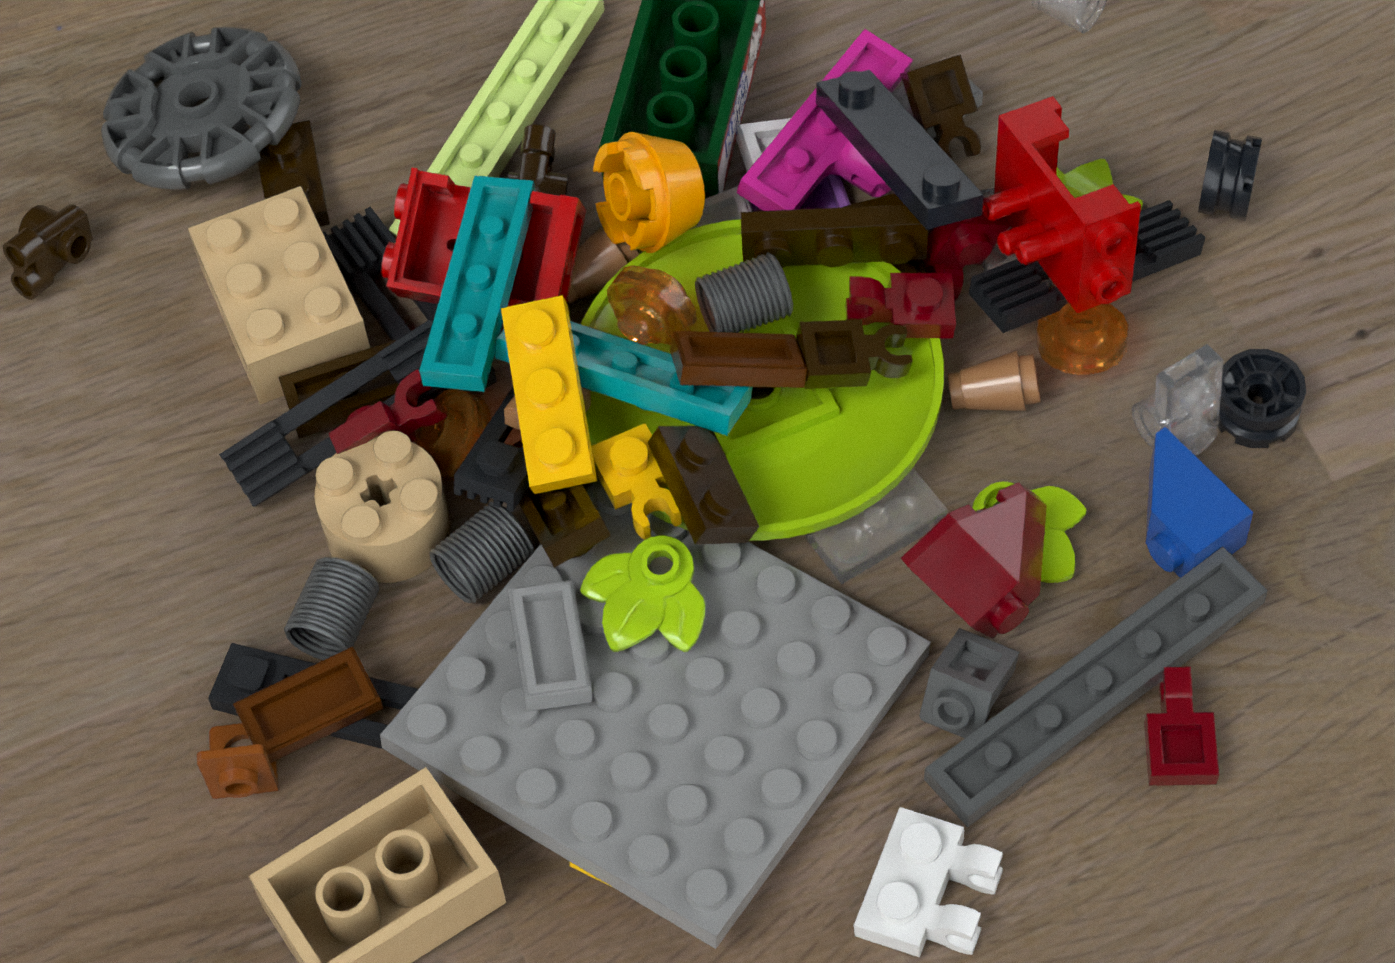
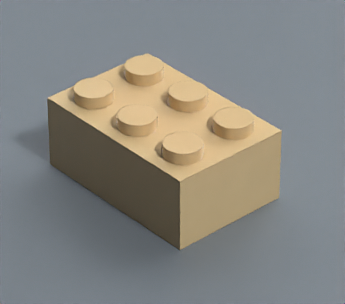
M301 186L188 228L201 270L260 405L284 396L278 377L370 348L364 321Z
M427 767L249 875L263 909L298 963H412L506 903L497 868Z

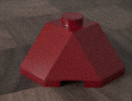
M1019 482L998 491L995 498L999 502L997 505L975 511L970 504H967L949 512L901 557V560L971 628L992 639L998 633H1008L1021 624L1029 613L1028 606L1040 595L1047 505L1039 496Z

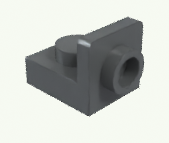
M959 628L931 668L920 711L921 720L960 737L966 738L988 722L991 707L1013 675L1020 652Z

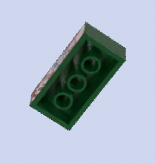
M642 0L599 149L605 143L618 141L622 135L628 132L680 141L692 151L698 162L704 183L705 199L723 192L736 145V136L742 122L766 30L765 0Z

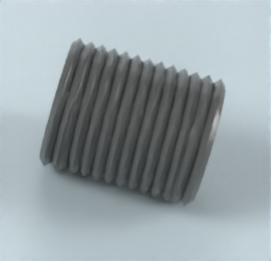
M768 252L766 256L761 254L756 259L752 257L751 261L746 260L745 263L740 262L739 265L729 266L728 269L723 268L722 271L711 272L710 275H703L702 278L697 277L695 281L698 304L710 332L744 333L745 330L750 331V328L761 327L762 323L767 325L768 321L773 323L774 319L778 321L779 318L784 319L786 315L790 317L793 312L791 291L784 271L776 257Z
M489 502L488 506H484L483 510L480 509L478 514L475 513L473 517L465 521L464 525H461L459 529H456L454 533H451L449 537H446L444 541L436 545L435 549L432 548L430 550V559L435 570L450 590L464 602L475 604L476 600H480L483 597V594H487L488 590H492L493 586H497L498 582H502L503 578H506L508 574L511 575L512 570L515 571L517 566L520 567L522 563H525L534 553V545L523 525L504 506L498 508L493 506V502Z
M338 557L317 559L284 628L287 639L302 652L321 660H325L354 646L369 610L374 603V599L380 590L377 580L370 572L349 560Z

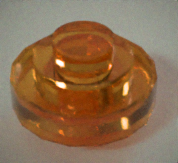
M634 265L624 267L607 289L608 301L618 320L617 326L622 334L633 342L642 345L648 343L671 345L673 332L690 331L697 321L696 309L683 286L674 277L661 270Z
M1068 303L1060 311L1039 319L1037 349L1045 362L1065 373L1090 375L1105 372L1119 364L1126 355L1129 325L1124 314L1111 304H1101L1076 313Z
M460 389L446 390L434 399L444 407L448 417L434 425L418 428L415 443L433 458L439 469L441 479L448 482L454 481L455 473L491 420L490 409L485 400Z

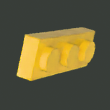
M563 295L501 308L529 487L534 494L597 481L568 305Z

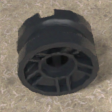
M1214 129L1198 212L1213 215L1216 210L1228 211L1233 219L1246 221L1262 142L1261 137L1247 135L1244 140L1231 139L1230 132Z
M1249 349L1235 354L1222 366L1212 404L1213 419L1221 433L1226 430L1235 437L1236 444L1248 448H1268L1269 443L1279 439L1284 442L1295 432L1300 419L1301 407L1306 395L1305 377L1296 363L1284 354L1269 349ZM1253 397H1261L1262 404L1254 403Z

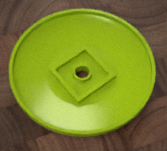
M741 219L727 220L693 228L656 252H642L622 267L606 283L593 300L581 325L671 354L670 346L673 332H710L698 304L695 281L697 277L702 278L703 275H710L711 272L716 273L717 270L722 271L723 268L728 269L729 266L733 267L735 264L739 265L740 262H743ZM886 262L848 263L839 267H829L823 264L786 266L782 269L786 276L793 301L791 316L786 315L784 319L779 318L778 321L774 319L773 323L768 321L767 325L762 323L761 327L750 328V331L745 330L744 333L793 334L796 336L800 322L846 320L845 303L846 298H849L850 276L870 277L880 281L884 288H888L890 273L901 272L892 264ZM875 322L863 325L864 335L875 334L880 328L890 325V323ZM906 338L903 347L886 348L893 355H912V365L908 375L904 377L887 378L875 370H871L867 386L805 389V386L804 388L772 387L774 390L769 396L763 399H751L727 436L714 432L760 526L750 540L764 541L791 538L837 525L877 503L904 479L925 451L934 433L941 411L944 391V359L940 338ZM591 391V406L586 412L591 446L646 423L652 435L658 426H695L655 411L643 410L634 404ZM654 511L650 513L672 524L670 517L665 512ZM682 518V524L677 527L688 530Z

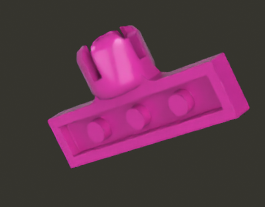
M864 29L822 81L841 77L844 73L851 71L871 70L892 93L902 81L900 74L909 71L913 59ZM815 88L742 177L736 193L763 211L799 209L822 179L830 174L841 176L871 197H882L891 189L885 185L886 183L816 104Z

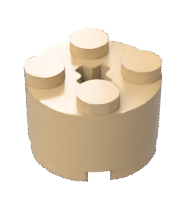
M388 431L380 436H376L365 444L340 454L335 453L332 457L320 463L315 475L317 481L314 496L315 505L332 557L349 560L363 567L373 577H376L377 582L395 583L408 580L421 574L433 565L430 559V550L432 548L435 549L436 545L445 540L447 532L449 534L451 519L439 469L433 458L423 448L411 442L410 438L402 432Z

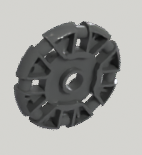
M214 27L211 34L196 36L193 32H190L154 48L144 55L145 62L135 71L129 69L124 73L114 86L103 111L106 122L102 125L101 134L105 151L112 163L122 173L132 174L134 180L138 183L167 190L189 189L191 182L204 179L208 184L212 185L250 168L260 161L259 152L268 144L276 146L283 139L296 117L301 102L300 95L297 93L302 85L300 72L288 50L277 41H268L263 33L240 27ZM161 79L163 82L156 88L154 83ZM208 98L204 103L196 106L198 100ZM200 152V156L188 158V153Z

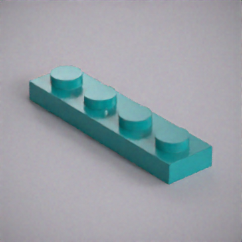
M474 175L419 370L423 386L485 392L496 351V340L500 335L503 325L501 308L508 306L533 212L530 198L532 191L536 192L534 181Z
M570 321L580 382L583 388L634 404L643 410L655 411L726 436L751 401L753 387L680 385L671 354ZM503 330L496 340L495 358L510 363L505 331Z

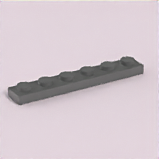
M1221 547L928 765L924 771V780L968 828L1163 680L1164 667H1181L1263 605L1268 590L1224 547Z

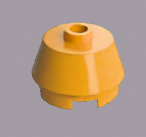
M628 132L622 135L618 141L605 143L598 150L593 172H604L603 187L606 201L595 203L602 227L612 243L626 242L630 245V250L640 249L643 252L646 251V253H653L699 223L705 203L704 183L698 162L692 151L684 143Z

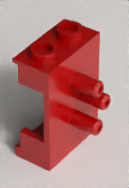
M1052 96L999 115L994 195L983 199L982 211L984 216L990 221L1007 217L1012 229L999 233L997 237L1000 251L1006 256L1015 254L1018 261L1024 265L1038 261L1074 311L1080 313L1101 304L1112 303L1120 297L1131 293L1141 204L1138 201L1129 204L1114 184L1077 198L1072 196L1057 177L1059 142L1069 138V128L1061 120V105Z
M411 168L408 184L401 183L396 194L394 216L395 219L400 220L396 243L389 242L387 244L382 260V277L388 279L386 287L395 295L434 304L439 303L471 187L456 185L448 175ZM532 191L530 204L533 207V212L507 307L563 295L566 303L568 301L586 209L577 197L557 196Z

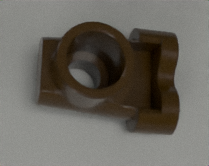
M539 124L527 125L524 128L520 151L522 156L520 173L509 172V179L534 181L536 192L567 196L569 174L551 172L556 150L554 147L555 130Z
M70 204L57 212L44 205L34 206L24 215L18 233L3 245L4 255L14 269V272L11 274V282L16 291L24 298L33 300L53 284L54 276L67 263L77 264L87 256L93 237L88 216L81 208Z

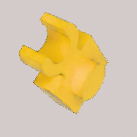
M646 423L591 446L596 474L615 510L632 503L633 526L636 533L644 540L651 537V528L647 516L654 511H662L668 514L675 527L682 524V516L670 490L665 489L668 486L647 443L652 434Z

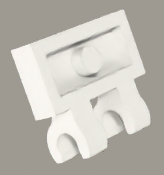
M900 807L854 923L855 936L920 957L926 939L942 944L957 952L972 955L981 932V927L977 926L981 913L957 904L940 906V902L949 880L964 884L979 892L994 895L1003 872V867L999 866L1003 853L994 848L979 844L962 846L964 827Z

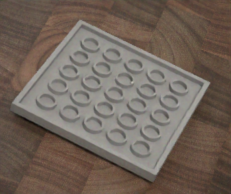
M597 477V481L593 482L586 492L611 536L596 544L585 555L571 558L555 568L540 544L380 734L382 749L419 771L427 767L434 779L440 784L716 949L927 659L931 642L749 542L695 545L688 530L675 527L649 514L647 517L650 523L651 537L658 535L674 537L684 543L691 552L694 562V575L691 583L697 588L705 601L703 628L697 642L688 652L680 651L670 644L658 629L653 635L640 643L620 652H613L609 648L602 625L605 603L591 600L582 595L580 592L581 585L587 572L601 558L609 554L632 553L636 546L644 541V539L634 529L631 511L632 503L615 510ZM658 557L650 563L649 570L654 574L662 575L670 571L673 562L666 557ZM573 580L592 688V702L526 712L509 608L508 588Z

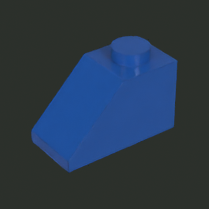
M1164 427L1155 435L1150 463L1145 543L1150 555L1163 570L1167 572L1174 571L1181 578L1221 547H1224L1232 555L1246 545L1253 511Z

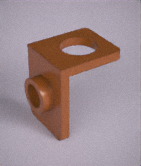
M242 723L212 727L209 731L210 750L197 753V765L213 799L241 798L253 794L279 791L277 760L270 763L263 745L255 744L229 748L230 745L238 740L249 739Z

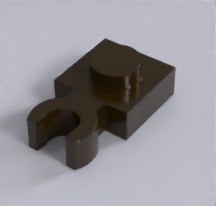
M961 54L900 74L914 119L923 129L931 126L934 127L936 135L933 140L951 159L949 144L953 138H957L962 142L967 157L981 153V142L977 133L970 127L965 126L963 119L964 115L976 112L978 109Z
M862 319L800 322L796 338L808 369L805 389L867 386L871 370H875L887 378H901L908 375L913 362L912 355H893L886 349L890 347H903L907 336L906 327L887 325L880 328L875 334L864 335Z

